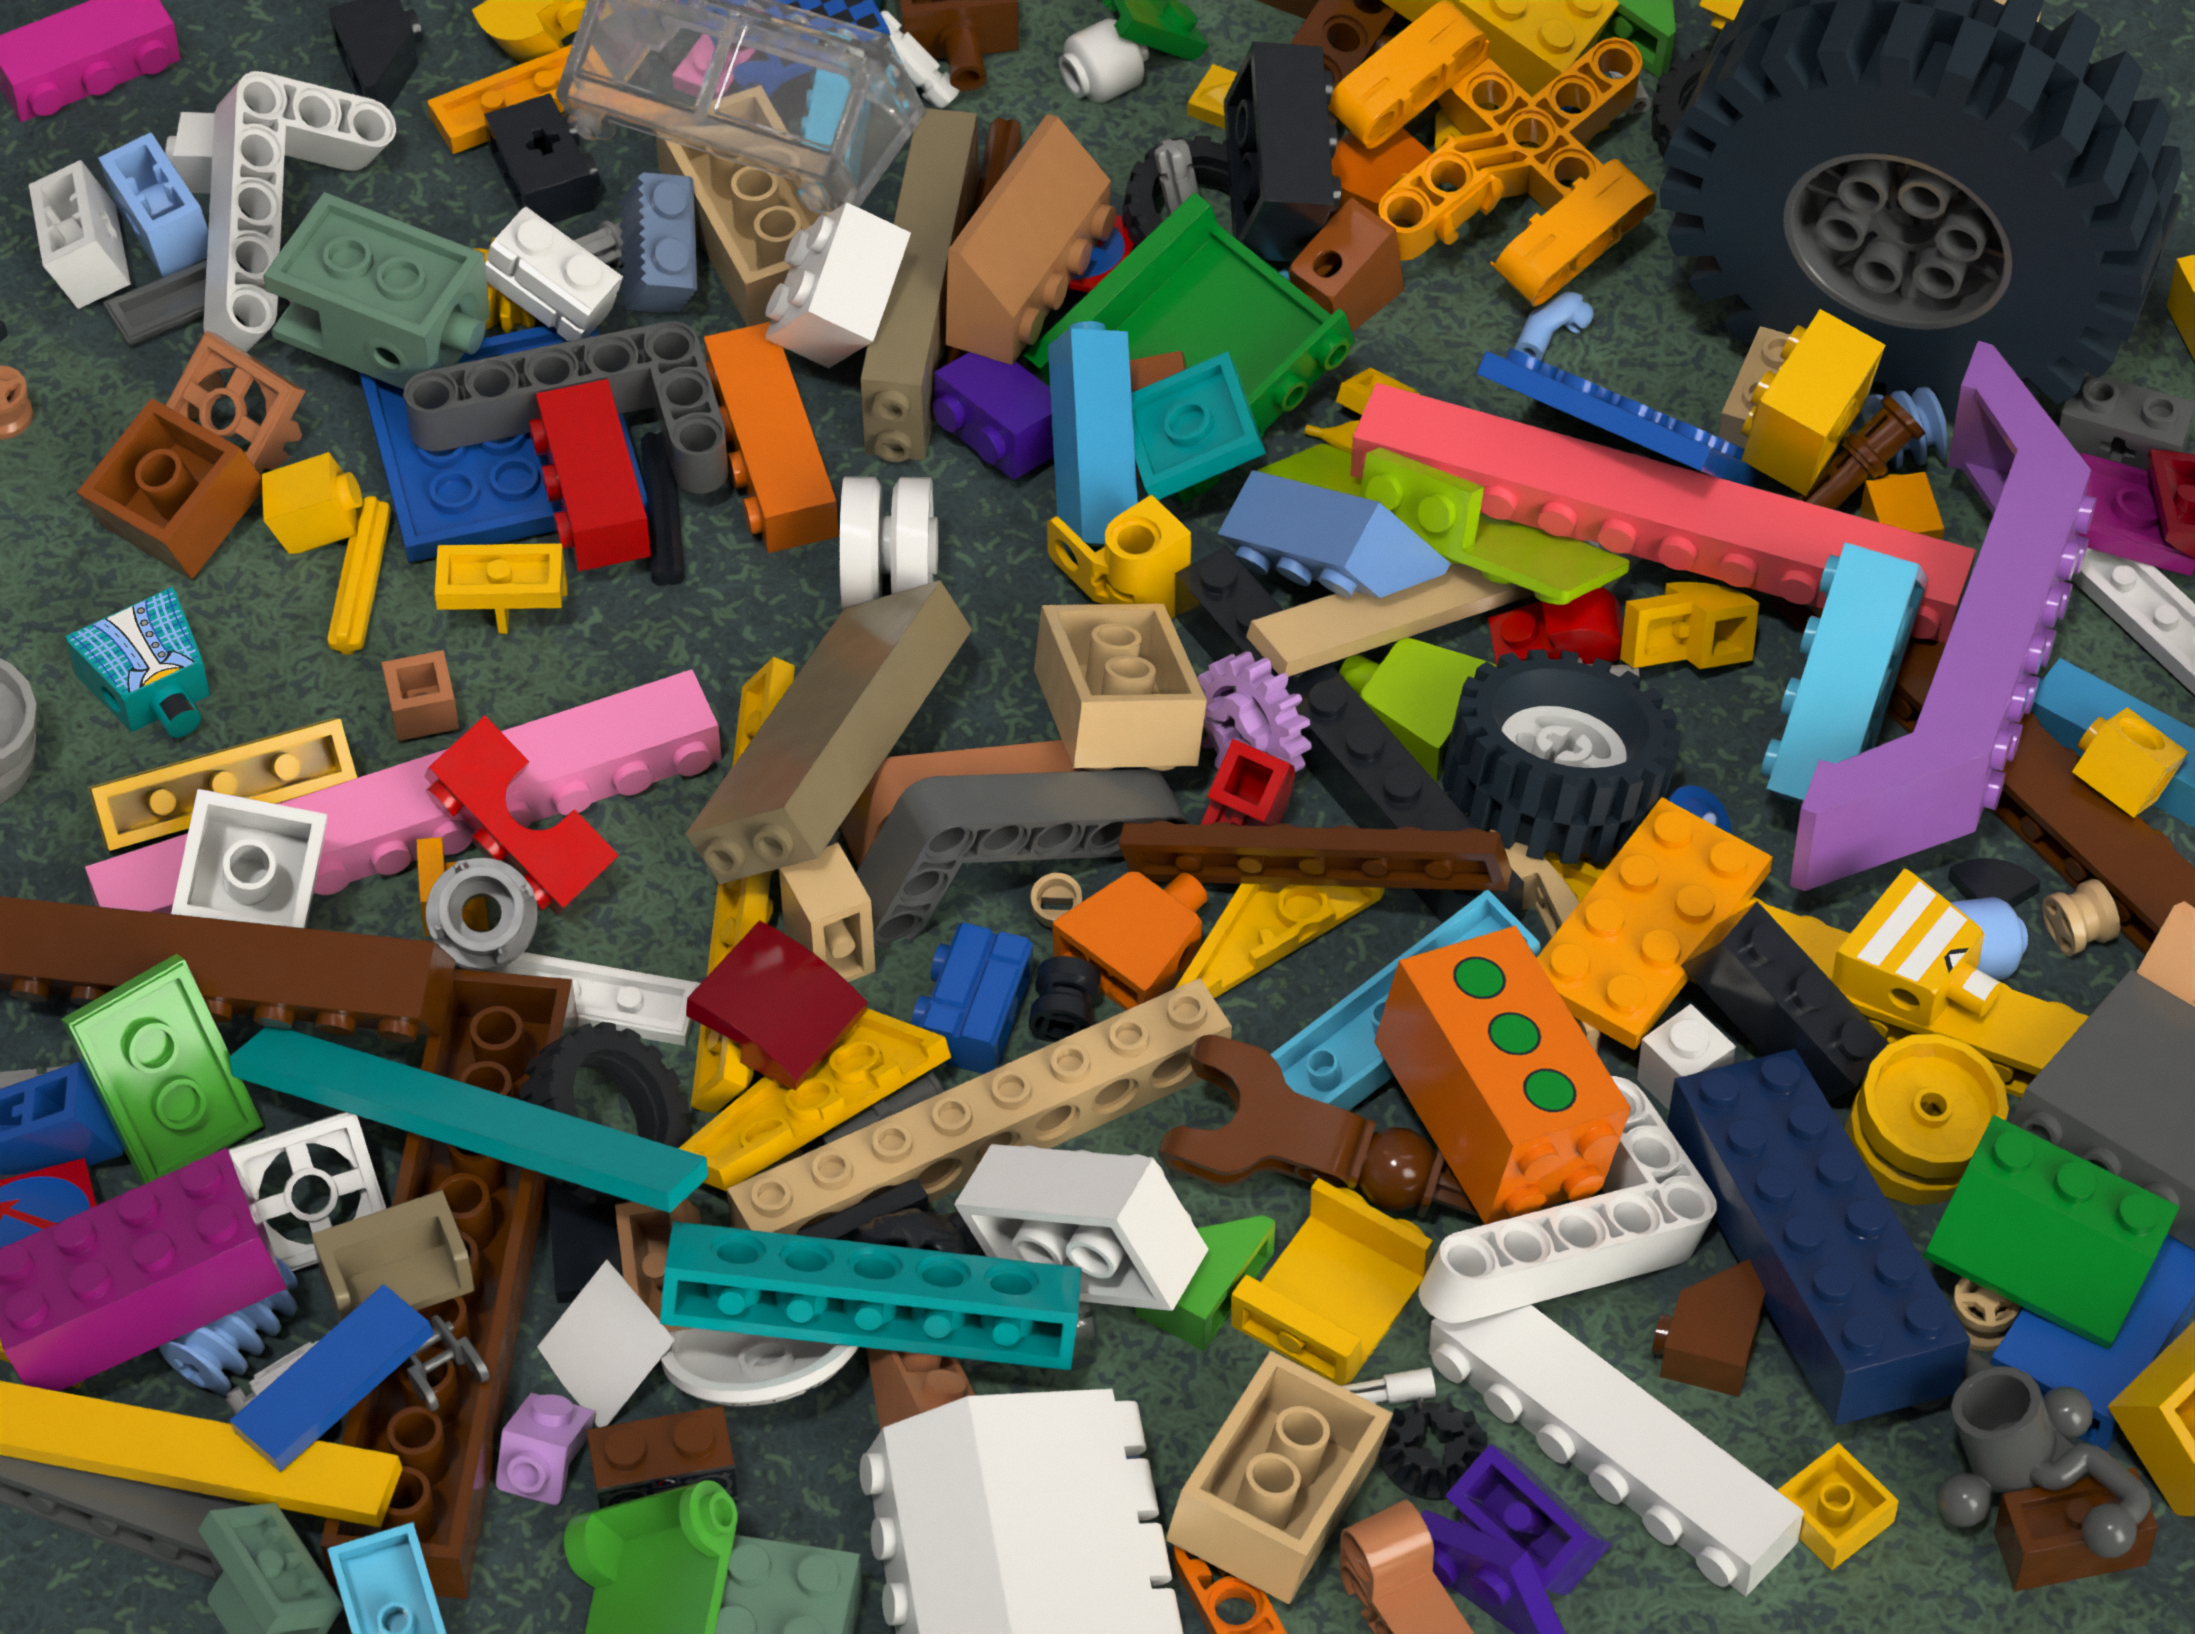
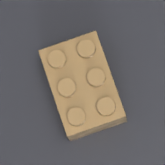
M1042 605L1034 672L1073 768H1084L1090 771H1109L1116 767H1147L1152 770L1166 771L1176 766H1198L1207 699L1165 605Z
M1270 1351L1181 1490L1166 1541L1290 1604L1376 1463L1393 1413Z

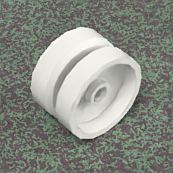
M845 476L842 484L840 511V592L842 611L844 608L881 598L883 575H891V594L932 583L933 574H937L938 517H934L932 477H900L893 488L891 516H884L883 490L876 477Z

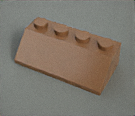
M1047 114L948 249L946 345L1013 365L1027 344H1035L1041 333L1043 321L1051 309L1058 310L1061 307L1068 285L1076 274L1081 276L1086 271L1092 250L1099 240L1106 241L1113 230L1116 209L1110 206L1111 180L1057 116Z

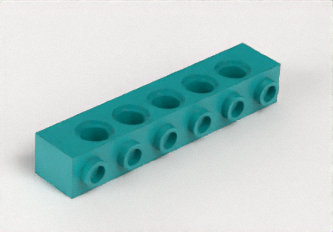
M673 1221L664 1270L660 1324L1071 1371L1079 1310L1081 1267Z

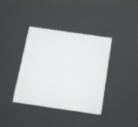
M606 1259L538 1345V1349L561 1383L579 1405L595 1410L594 1423L598 1427H604L611 1422L674 1343L675 1339L660 1324L657 1317Z

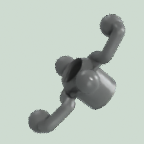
M1968 1350L1962 1376L1966 1380L1956 1390L1951 1408L1953 1419L1973 1474L1956 1473L1944 1480L1938 1488V1511L1947 1522L1955 1526H1973L1983 1521L1990 1512L1991 1495L1995 1491L2010 1493L2030 1489L2035 1486L2048 1490H2060L2070 1486L2086 1472H2089L2121 1502L2119 1504L2103 1503L2089 1510L2082 1521L2081 1534L2083 1542L2093 1554L2102 1558H2115L2127 1553L2136 1542L2137 1525L2149 1513L2151 1505L2149 1491L2140 1480L2107 1451L2097 1445L2082 1444L2075 1446L2068 1441L2082 1436L2092 1424L2093 1408L2083 1391L2072 1386H2061L2048 1391L2042 1397L2038 1384L2028 1373L2014 1367L1994 1366L1973 1351ZM1948 1396L1908 1407L1917 1411H1930L1940 1407Z

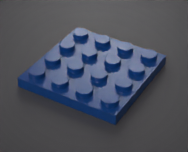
M547 325L483 338L476 353L473 355L464 353L457 364L569 341L560 336L556 328H549ZM596 327L588 337L598 336V328ZM359 372L361 386L408 563L437 557L438 545H492L556 531L553 513L561 512L562 509L559 501L548 503L541 474V466L549 465L547 454L535 455L530 433L443 451L421 449L413 443L409 434L404 389ZM618 414L646 511L647 494L623 414Z
M1509 347L1505 359L1486 351L1476 373L1719 479L1755 488L1761 477V471L1741 461L1744 448Z

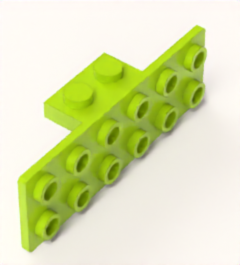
M1318 444L1257 470L1258 472L1378 501L1450 563H1462L1482 571L1481 574L1485 579L1495 583H1514L1532 590L1537 599L1546 603L1568 604L1571 600L1594 589L1601 588L1603 585L1628 573L1630 561L1626 558L1573 538L1554 536L1541 529L1509 520L1494 519L1481 513L1483 486L1381 447L1366 453L1362 479L1350 476L1352 454L1328 444Z

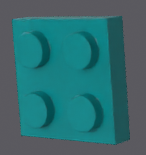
M1228 351L1131 393L1135 460L1145 490L1149 496L1152 494L1157 500L1266 454L1239 373Z

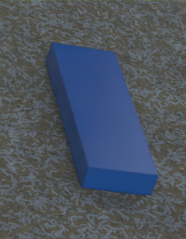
M383 1284L229 1420L235 1434L281 1472L434 1335L430 1322Z

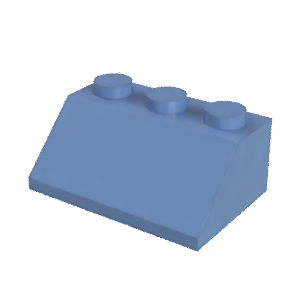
M1254 470L1251 471L1218 532L1221 538L1237 550L1235 556L1249 570L1267 575L1269 569H1274L1287 579L1303 586H1309L1311 580H1315L1332 592L1347 598H1351L1354 591L1382 598L1444 575L1451 564L1378 501Z

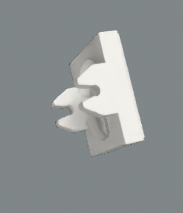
M342 1112L228 1149L256 1201L275 1256L287 1264L291 1271L318 1263L314 1244L305 1245L285 1239L270 1227L266 1221L267 1219L291 1212L297 1218L308 1221L311 1233H315L332 1227L329 1214L335 1208L338 1196L359 1190L361 1198L354 1219L386 1209L357 1115ZM316 1143L334 1148L349 1160L352 1170L330 1176L325 1171L314 1168L306 1144ZM286 1151L293 1174L287 1180L284 1191L259 1200V1189L265 1170L277 1155ZM306 1175L320 1176L327 1182L330 1189L328 1204L317 1213L307 1214L300 1212L292 1202L291 1192L293 1185L298 1179Z

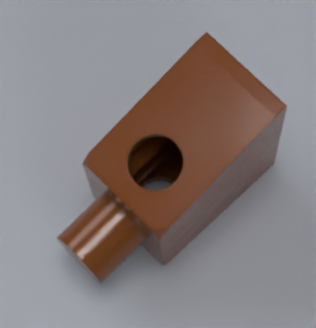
M1352 197L1299 254L1288 270L1290 282L1329 314L1332 315L1338 308L1344 311L1352 332L1405 290L1396 228Z

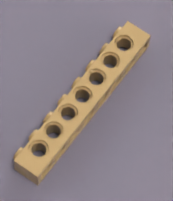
M1198 978L727 1188L731 1228L797 1235L800 1229L917 1178L928 1195V1203L966 1186L991 1144L1020 1147L1030 1145L1050 1149L1203 1080L1192 1070L1190 1062V1052L1194 1041L1208 1034L1232 1039V1025L1201 978Z

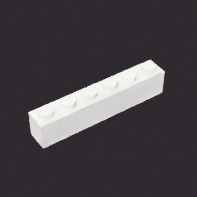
M1531 1304L1463 1323H1449L1441 1321L1436 1317L1431 1321L1429 1354L1435 1367L1444 1377L1454 1383H1461L1464 1380L1483 1395L1487 1407L1495 1416L1506 1423H1513L1515 1420L1536 1435L1538 1445L1547 1456L1562 1464L1569 1461L1588 1475L1593 1489L1603 1499L1612 1504H1619L1622 1501L1642 1517L1644 1526L1655 1539L1665 1545L1676 1543L1696 1558L1700 1571L1714 1584L1721 1587H1726L1730 1584L1746 1597L1798 1543L1804 1513L1801 1508Z

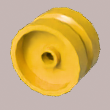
M1941 1034L1910 1035L1888 1044L1871 1062L1863 1079L1861 1089L1857 1092L1850 1108L1844 1130L1885 1197L1910 1205L1943 1203L1952 1198L1992 1116L1995 1115L2006 1121L2009 1106L2005 1084L1990 1060L1969 1044Z

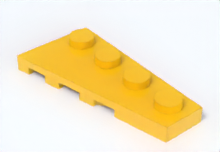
M867 1008V1012L796 1091L765 1075L678 1149L706 1157L709 1177L704 1183L727 1191V1188L745 1181L952 1058L946 1037Z

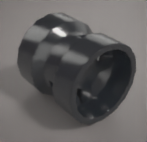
M1070 956L1051 957L1042 961L1037 969L1035 991L1039 998L1031 1005L1029 1016V1029L1034 1036L1042 1041L1055 1043L1094 1025L1095 1011L1091 1005L1099 998L1101 973L1094 965L1088 961Z

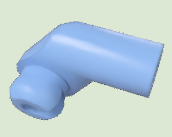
M1564 292L1531 311L1515 345V350L1542 360L1554 332L1561 326L1565 325L1573 333H1579L1582 328L1586 329L1594 316L1592 306L1583 302V296L1575 292Z

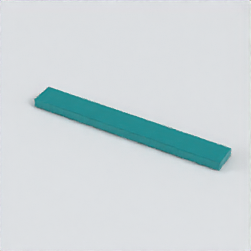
M266 1026L229 1057L233 1077L664 1212L671 1213L709 1177L707 1159L704 1156L293 1030Z

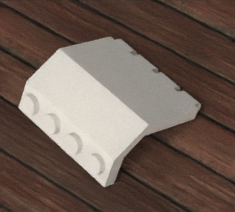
M1113 1389L966 1396L883 1427L867 1453L862 1455L860 1461V1482L864 1494L872 1495L875 1519L871 1527V1545L875 1558L883 1560L887 1581L882 1595L883 1614L886 1623L895 1626L896 1634H1183L1175 1590L1170 1588L1152 1589V1586L1163 1585L1172 1580L1162 1525L1159 1523L1139 1524V1521L1150 1520L1159 1515L1149 1460L1144 1458L1126 1459V1457L1136 1456L1146 1451L1137 1402L1115 1401Z

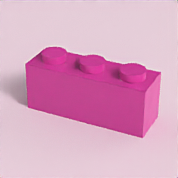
M160 0L87 1L0 35V89L20 122L36 116L52 115L62 106L90 95L105 94L118 84L144 74L159 73L169 64L180 61L174 23Z

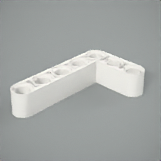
M259 71L245 74L220 101L214 114L204 333L205 331L216 333L244 352H248L275 324L278 296L265 291L263 275L280 253L284 155L347 171H358L366 167L395 136V119L390 110L382 103L373 99ZM244 157L249 159L252 162V164H250ZM241 209L244 210V211L250 216V218L247 217V216L241 211ZM238 262L244 265L248 272L241 268ZM234 315L243 320L246 326L242 325Z
M1611 1076L1630 1105L1631 1111L1602 1188L1605 1194L1459 1231L1445 1237L1419 1286V1299L1429 1314L1441 1321L1463 1323L1675 1266L1690 1259L1716 1212L1717 1202L1712 1191L1658 1112L1636 1084L1625 1078Z

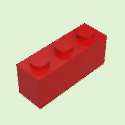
M608 379L536 393L539 418L528 421L531 440L536 456L547 454L549 465L541 466L548 503L560 502L562 511L553 513L558 542L562 543L563 549L572 547L578 572L651 557L647 516Z

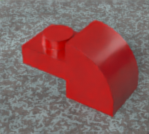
M1603 587L1594 589L1571 600L1568 604L1557 605L1539 601L1488 618L1496 665L1500 655L1514 652L1521 661H1526L1528 650L1545 649L1548 659L1558 660L1562 650L1579 653L1578 658H1582L1583 664H1593L1595 658L1608 662L1620 659L1624 626L1621 607L1614 595Z
M1232 738L1207 795V798H1210L1211 801L1200 825L1226 822L1236 826L1271 827L1280 824L1293 789L1295 779L1294 765Z

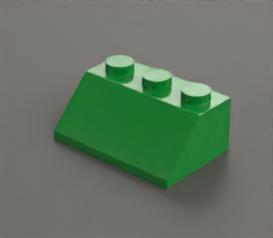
M1993 1115L1923 1257L2109 1350L2164 1242L2180 1206Z

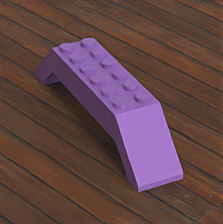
M1981 341L1977 342L1961 384L1948 466L1964 471L1993 514V518L1914 732L1836 764L1819 759L1800 810L1789 887L1807 891L1976 831L1984 807L1995 810L1999 802L2006 773L2000 771H2003L2006 761H2013L2023 725L2014 722L2020 723L2023 713L2029 714L2032 709L2040 678L2031 674L2037 675L2040 666L2046 667L2049 661L2056 630L2049 629L2048 626L2054 627L2056 620H2063L2073 584L2064 581H2070L2073 573H2080L2089 538L2079 536V533L2087 534L2097 498L2086 495L2091 474L2090 467L1992 344Z

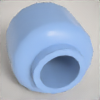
M1998 897L1950 902L1978 924L1985 934L1977 969L1996 980L2009 978L2018 968L2022 954L2026 951L2028 945V933L2024 922L2017 917V914L2007 902Z

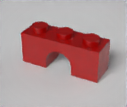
M484 715L428 767L424 777L430 782L431 786L426 789V793L448 817L453 818L459 813L476 832L470 838L486 858L499 861L504 860L523 875L533 889L538 911L542 912L548 906L555 914L559 915L615 862L619 855L575 809L557 825L546 830L525 828L512 818L506 805L507 787L525 771L530 761Z

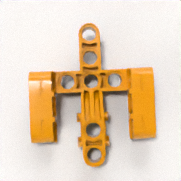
M1442 0L1347 75L1334 88L1327 111L1367 149H1373L1386 141L1437 99L1447 118L1465 136L1455 137L1453 134H1450L1442 142L1439 149L1410 173L1404 172L1380 199L1378 216L1396 228L1400 261H1407L1423 254L1439 239L1444 244L1451 245L1459 238V233L1456 229L1479 210L1487 215L1495 208L1500 198L1521 195L1527 192L1547 212L1542 216L1538 213L1528 220L1527 229L1502 251L1496 263L1491 261L1490 265L1525 300L1536 307L1551 298L1611 246L1618 243L1625 233L1633 229L1646 216L1649 217L1654 213L1657 197L1648 186L1619 159H1612L1603 165L1583 146L1630 107L1635 100L1642 67L1641 53L1633 43L1626 39L1617 37L1605 39L1597 43L1536 95L1531 97L1489 58L1491 42L1486 38V35L1449 0ZM1613 71L1620 73L1624 77L1612 79L1602 73ZM1488 102L1495 104L1499 108L1489 111L1477 105ZM1565 106L1577 107L1583 112L1578 114H1570L1564 112L1560 108ZM1522 141H1531L1537 143L1541 147L1536 149L1523 148L1517 143ZM1566 179L1575 180L1571 188L1561 185L1559 181ZM1442 183H1449L1455 185L1459 189L1452 192L1441 191L1435 186ZM1407 219L1416 225L1402 228L1393 224L1392 221Z

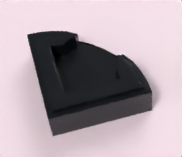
M1991 858L1971 859L1960 862L1950 867L1948 880L1966 900L1998 897L2007 902L2012 908L2038 894L2041 883L2035 875L2023 867L2008 861Z

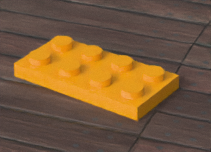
M1661 797L1537 956V960L1573 1017L1636 1050L1642 1042V1038L1648 1034L1691 977L1681 967L1682 963L1718 923L1743 909L1771 872L1773 856Z

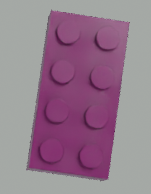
M226 1147L196 1160L171 1173L0 1248V1340L5 1354L24 1385L59 1392L287 1289L256 1201L228 1148Z

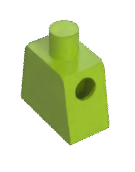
M1407 637L1395 643L1381 664L1355 654L1345 659L1339 673L1437 783L1444 773L1442 769L1463 684L1468 676L1474 678L1476 668L1486 661Z

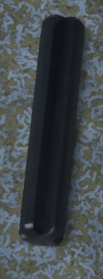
M648 432L641 439L644 488L647 494L645 505L651 557H649L651 580L657 586L677 585L685 578L677 482L672 472L662 433Z

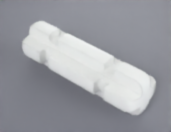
M881 11L880 13L891 35L872 44L876 48L882 46L886 50L883 54L885 58L915 88L921 86L924 90L922 96L934 108H945L960 92L957 88L951 86L950 75L947 72L941 74L937 70L940 65L908 32L906 34L900 32L899 28L902 25L888 11Z

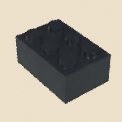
M1253 41L1223 101L1232 234L1262 260L1293 262L1324 228L1330 213L1336 212L1339 208L1341 181L1339 176L1332 175L1331 163L1337 146V128L1335 123L1328 122L1327 106L1331 102L1333 93V76L1330 70H1324L1322 46Z

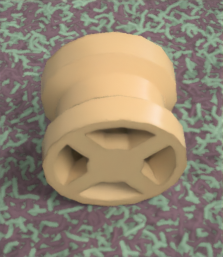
M2092 878L2080 883L2077 886L2076 892L2067 895L2062 892H2056L2043 899L2042 911L2046 928L2065 956L2070 957L2085 950L2088 942L2095 940L2104 944L2119 936L2120 918L2117 907L2107 888L2097 879Z
M1961 1277L1955 1286L1951 1308L1971 1339L1969 1348L1987 1352L1998 1348L2020 1314L2021 1306ZM1976 1309L1983 1313L1984 1319L1975 1314Z

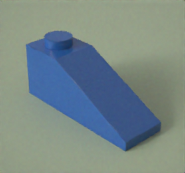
M76 1062L0 1089V1175L25 1174L85 1158L88 1167L123 1154V1146L82 1063Z

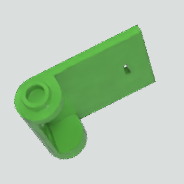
M710 1480L701 1481L578 1514L569 1521L564 1534V1549L568 1563L578 1577L594 1587L585 1634H715L738 1518L735 1503L722 1486Z

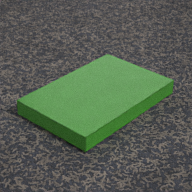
M178 954L173 955L61 1019L142 1185L220 1151L264 1126L242 1079L232 1076L228 1049L185 959Z

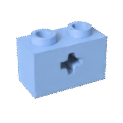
M152 132L98 158L115 205L162 278L207 258L208 227L201 207Z

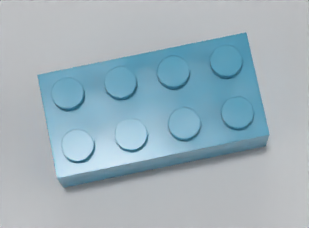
M1846 542L1840 557L1832 554L1829 556L1819 591L1825 593L1826 603L1821 618L1815 616L1809 618L1801 641L1800 653L1806 654L1807 659L1801 680L1791 677L1783 697L1780 714L1786 715L1788 719L1782 741L1771 739L1761 768V775L1769 780L1766 789L1778 798L1802 805L1819 759L1836 764L1875 748L1929 579L1919 564Z

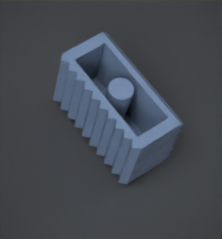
M643 172L637 177L618 203L623 208L619 213V216L623 219L619 225L623 230L620 238L624 241L620 247L624 252L620 260L625 264L620 270L625 275L621 282L625 286L621 292L625 297L622 305L627 310L680 312V309L684 308V304H687V300H691L690 296H693L694 292L697 291L694 181L690 176Z

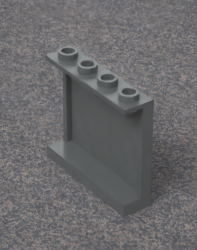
M2130 970L2026 1087L2011 1123L2180 1206L2168 1234L2195 1250V1007L2135 971Z

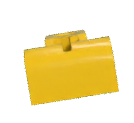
M1152 494L1116 516L1108 524L1105 531V547L1097 552H1094L1058 516L1047 521V543L1050 558L1093 601L1101 604H1164L1170 619L1175 617V573L1191 565V532ZM1063 542H1065L1074 553L1078 565L1075 564L1067 554Z

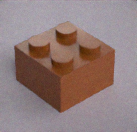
M151 398L76 493L104 528L193 580L262 492V477L240 447Z

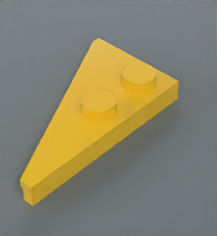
M1241 884L1175 989L1201 978L1213 998H1216L1376 903L1382 898L1385 888Z

